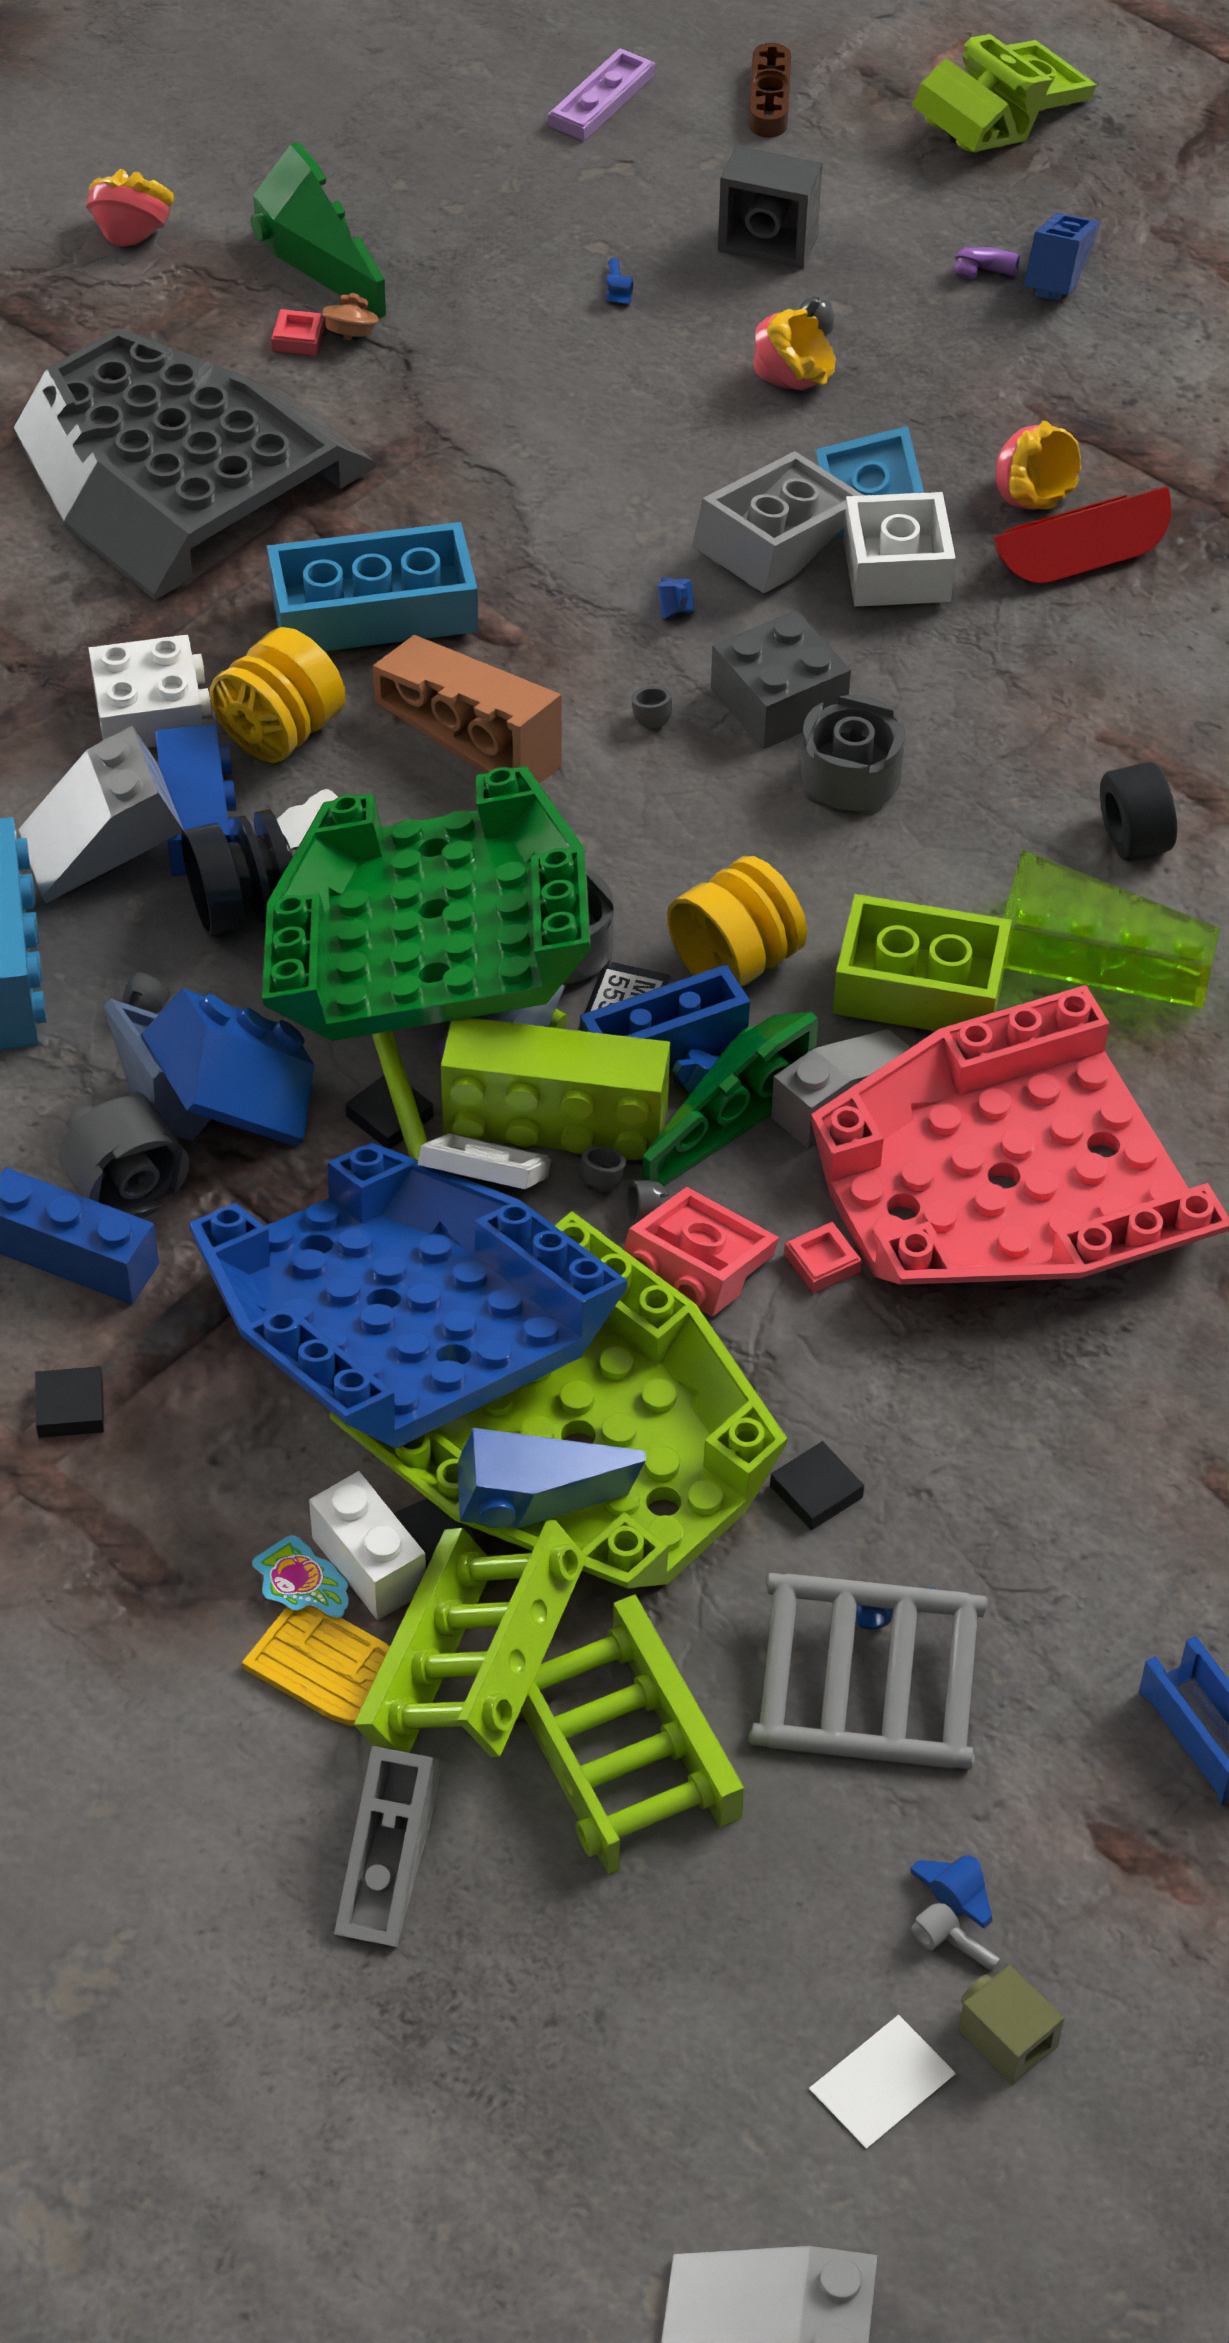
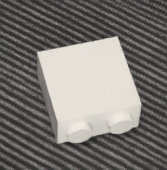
M188 635L89 647L93 685L103 740L133 726L147 748L156 747L155 730L203 725V719L212 718L208 688L198 689V684L205 683L202 655H192Z

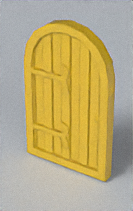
M307 1605L298 1611L286 1607L242 1661V1669L320 1713L322 1716L346 1726H354L390 1646L343 1618L326 1615L315 1606Z

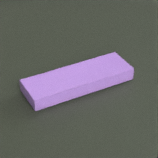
M619 48L548 113V126L585 141L655 76V63Z

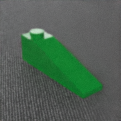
M299 142L291 144L253 195L255 215L251 216L250 222L255 237L260 242L264 241L276 257L340 296L349 295L350 293L358 294L360 298L368 301V306L365 310L373 312L378 318L386 316L384 277L360 236L351 238L349 227L344 218L346 212L340 201L331 203L321 187L326 184V177L319 165Z
M812 1012L772 1015L755 1027L750 1026L742 1030L644 1153L642 1180L655 1181L662 1186H666L770 1117L774 1076L816 1048L819 1018Z

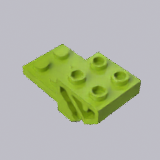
M991 34L970 37L963 45L965 50L962 54L963 67L967 73L945 58L921 82L912 107L926 116L925 120L931 126L943 129L953 136L959 147L966 151L977 153L986 149L1004 147L1005 145L1026 141L1039 111L1091 100L1097 84L1036 40L1005 45Z

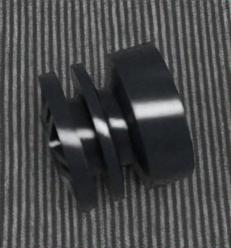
M271 809L254 813V831L245 815L234 817V842L228 843L224 832L217 822L181 831V847L186 875L198 916L208 936H215L244 928V904L249 902L260 922L266 923L267 902L293 857L285 835L282 834L278 821Z

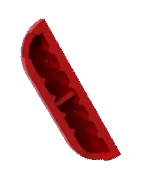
M1154 488L1151 491L1127 497V494L1006 529L1003 531L1004 534L992 536L996 552L1003 565L1010 572L1021 579L1037 583L1055 581L1139 556L1155 547L1166 533L1172 510L1169 488Z

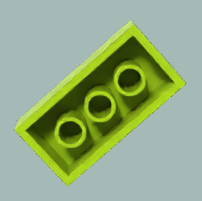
M477 1018L452 1020L441 1062L443 1135L451 1133L478 1140L510 1143L520 1147L535 1146L567 1150L577 1154H582L588 1147L600 1145L618 1150L627 1160H643L644 1153L659 1136L666 1124L670 1042Z

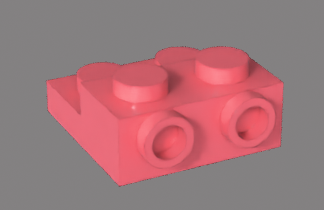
M685 1187L629 1228L623 1250L694 1302L701 1312L713 1317L741 1295L746 1277L774 1256L779 1237L689 1187Z

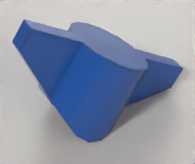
M668 576L661 577V582L657 584L662 619L675 617L678 612L684 613V615L695 613L691 580L672 579Z
M698 1049L689 1050L684 1060L676 1061L672 1068L675 1074L674 1081L687 1089L688 1093L691 1094L721 1055L712 1056Z
M963 1856L953 1863L918 1860L910 1867L911 1874L931 1888L936 1899L941 1904L949 1906L955 1915L960 1916L964 1913L983 1929L993 1921L982 1867L975 1857Z

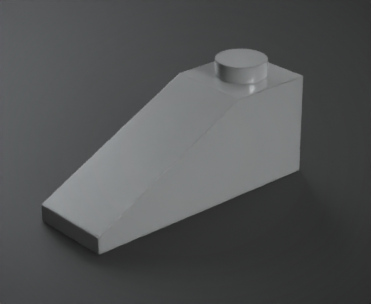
M889 1029L812 1049L774 1076L771 1118L807 1149H810L817 1144L811 1123V1114L911 1047Z
M371 1747L334 1935L394 1947L398 1946L431 1823L443 1759L382 1747Z

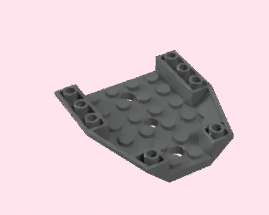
M120 328L46 368L14 426V433L64 527L154 600L193 578L190 555L192 547L319 472L341 489L376 468V461L285 392ZM225 472H230V473L237 474V475H227V474H224V473H225Z

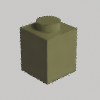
M1010 1964L993 1978L987 1974L978 1978L961 1998L963 2007L958 2032L1012 2086L1059 2045L1064 2017Z

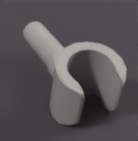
M937 1903L929 1906L916 1917V1922L911 1927L914 1937L928 1950L935 1949L947 1939L955 1948L960 1949L991 1972L1000 1960L999 1957L966 1935L967 1933L960 1928L955 1913L946 1904Z

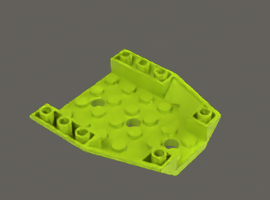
M571 1211L554 1226L627 1280V1289L581 1358L398 1448H394L346 1425L332 1412L329 1413V1416L334 1423L455 1521L533 1551L545 1522L556 1520L587 1556L582 1571L627 1589L665 1585L670 1583L746 1513L787 1445V1437L698 1306ZM473 1428L564 1440L571 1434L581 1433L592 1438L594 1441L592 1444L645 1451L646 1461L629 1494L518 1529L509 1527L491 1528L483 1524L460 1521L457 1462ZM658 1500H668L675 1503L679 1510L670 1516H658L653 1514L648 1509V1506Z

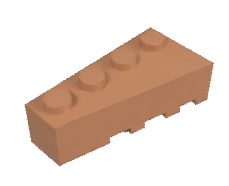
M417 635L411 636L373 665L374 701L481 773H488L500 767L512 769L527 766L540 784L562 766V694Z

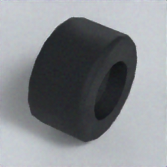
M1144 762L1105 772L1100 781L1101 811L1105 828L1120 858L1123 860H1134L1172 850L1177 841V814L1168 781L1157 764L1154 762Z

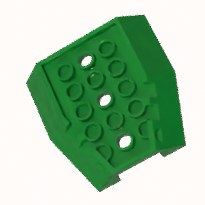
M527 766L512 769L500 767L488 773L476 775V804L478 810L470 812L454 811L446 816L419 821L403 820L395 825L383 827L374 793L360 796L343 795L335 800L323 802L267 902L262 989L263 1004L265 1007L331 1041L545 1005L591 950L584 846Z

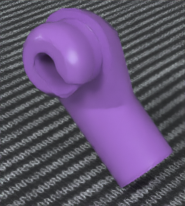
M964 247L955 256L957 262L954 266V273L960 278L972 280L977 276L978 268L1015 277L1020 264V254L993 247Z

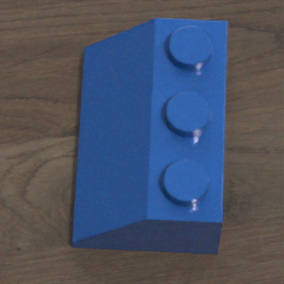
M182 988L143 1031L141 1036L185 1109L189 1112L297 1147L304 1140L315 1065L303 1047L305 1040L302 1034L287 1021L280 1020L277 1023L262 1017L249 1007L239 1009L226 1004L213 994L203 996Z

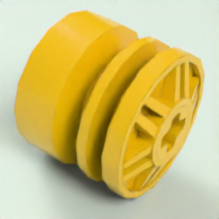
M279 627L270 631L249 649L246 656L235 660L229 669L219 673L213 679L209 688L214 712L228 735L244 751L261 761L270 763L285 760L293 753L295 747L301 746L306 742L310 733L320 730L339 714L346 702L345 686L338 669L327 653L310 637L296 629Z
M742 856L727 869L717 872L710 879V882L700 883L677 897L668 906L666 919L673 945L680 959L693 976L727 964L741 988L756 980L764 972V969H773L785 958H789L801 950L806 944L808 932L804 912L791 887L783 876L769 863L755 856Z

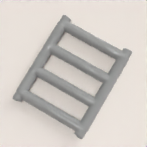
M789 1573L767 1574V1594L773 1595L760 1723H753V1729L749 1733L750 1745L943 1768L972 1769L974 1767L975 1756L973 1754V1747L967 1746L977 1620L978 1617L984 1618V1613L988 1607L987 1596ZM797 1599L833 1602L820 1729L784 1725ZM857 1605L893 1609L881 1736L845 1732ZM917 1612L953 1615L943 1742L906 1739Z

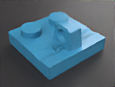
M908 426L815 449L819 467L864 496L924 493ZM844 527L835 535L836 538L843 536Z

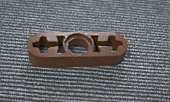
M778 43L761 44L753 51L749 128L754 134L762 137L779 136L788 127L791 52L786 46ZM767 65H776V69H767ZM773 88L777 89L778 91H765L761 89ZM765 110L773 111V115H764Z

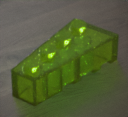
M1023 849L1021 850L1003 917L1004 919L1012 920L1006 969L1204 1008L1220 933L1219 927Z

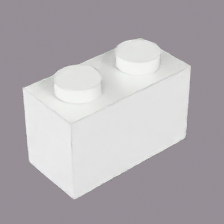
M360 1471L310 1498L309 1506L313 1540L346 1579L347 1583L376 1620H380L412 1601L426 1571L425 1552Z

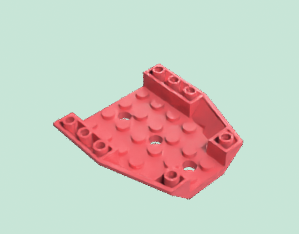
M1086 985L940 1028L811 1114V1123L829 1196L873 1277L900 1285L1079 1279L1229 1231V1216L1209 1184L1206 1183L1188 1188L1106 1054L1105 1047L1110 1023ZM1102 1145L1111 1148L1116 1154L1111 1157H1103L1099 1154L1091 1153L1089 1148ZM1005 1176L1014 1180L1017 1185L1011 1188H1002L999 1185L992 1184L989 1180L993 1177ZM897 1207H905L914 1211L916 1216L912 1219L902 1220L899 1217L890 1215L889 1211Z

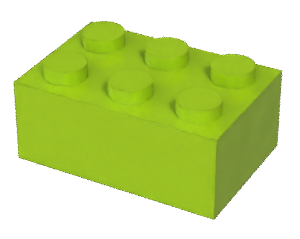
M854 894L836 970L832 1014L937 1031L940 1028L996 1012L1007 960L1012 920Z

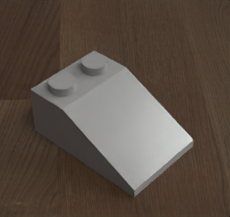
M794 451L702 498L692 546L708 556L713 562L723 566L744 580L749 586L764 594L794 578L844 527L846 496L864 495Z
M133 726L87 749L18 830L21 838L27 837L30 865L41 896L48 903L181 833L183 827L158 763Z
M815 2246L673 2254L661 2343H869L878 2255Z

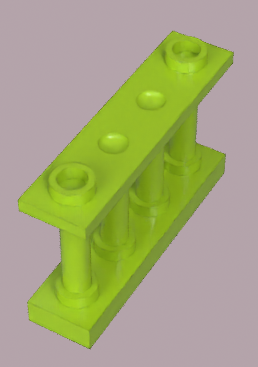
M556 1520L545 1522L532 1553L487 1556L464 1528L444 1530L354 1723V1726L373 1746L410 1753L420 1728L463 1727L490 1757L501 1756L587 1560V1556ZM520 1578L510 1602L477 1604L487 1581ZM498 1627L488 1651L455 1653L465 1629ZM476 1677L465 1701L432 1703L443 1678Z
M636 1594L614 1602L613 1628L608 1630V1637L540 1665L523 1703L521 1712L579 1820L575 1823L584 1851L589 1857L597 1854L608 1875L619 1870L620 1837L696 1805L702 1810L709 1807L719 1827L742 1818L744 1786ZM616 1659L621 1664L629 1663L636 1675L633 1685L555 1717L540 1690ZM642 1707L648 1712L653 1709L655 1710L663 1724L660 1727L661 1733L580 1766L566 1740L569 1737ZM668 1756H671L674 1760L682 1758L690 1773L688 1775V1782L608 1816L592 1789Z

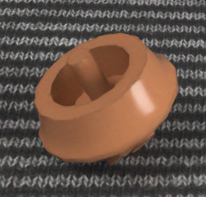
M355 293L340 296V303L344 305H332L323 308L322 314L325 317L326 328L332 332L342 334L345 340H352V336L363 337L370 335L375 324L378 322L376 314L365 310L368 306V301L360 298Z

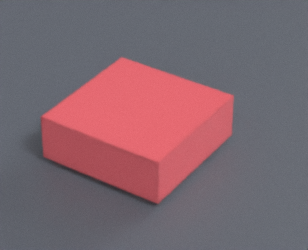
M280 309L271 337L272 351L317 356L326 328L324 315L322 313Z
M833 1221L785 1243V1257L813 1294L861 1272L862 1260Z

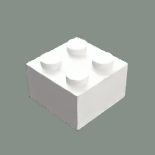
M943 492L846 496L843 542L854 607L951 602L956 558Z

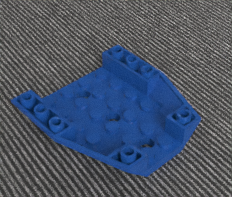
M375 1143L358 1147L352 1152L329 1161V1198L312 1204L308 1208L264 1226L235 1202L189 1223V1229L240 1335L346 1425L394 1448H398L581 1358L627 1289V1280L521 1200L447 1171L418 1165V1160Z

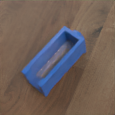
M1197 1636L1186 1641L1179 1667L1165 1673L1166 1669L1156 1656L1145 1661L1139 1694L1150 1701L1216 1791L1218 1802L1222 1805L1229 1801V1679Z

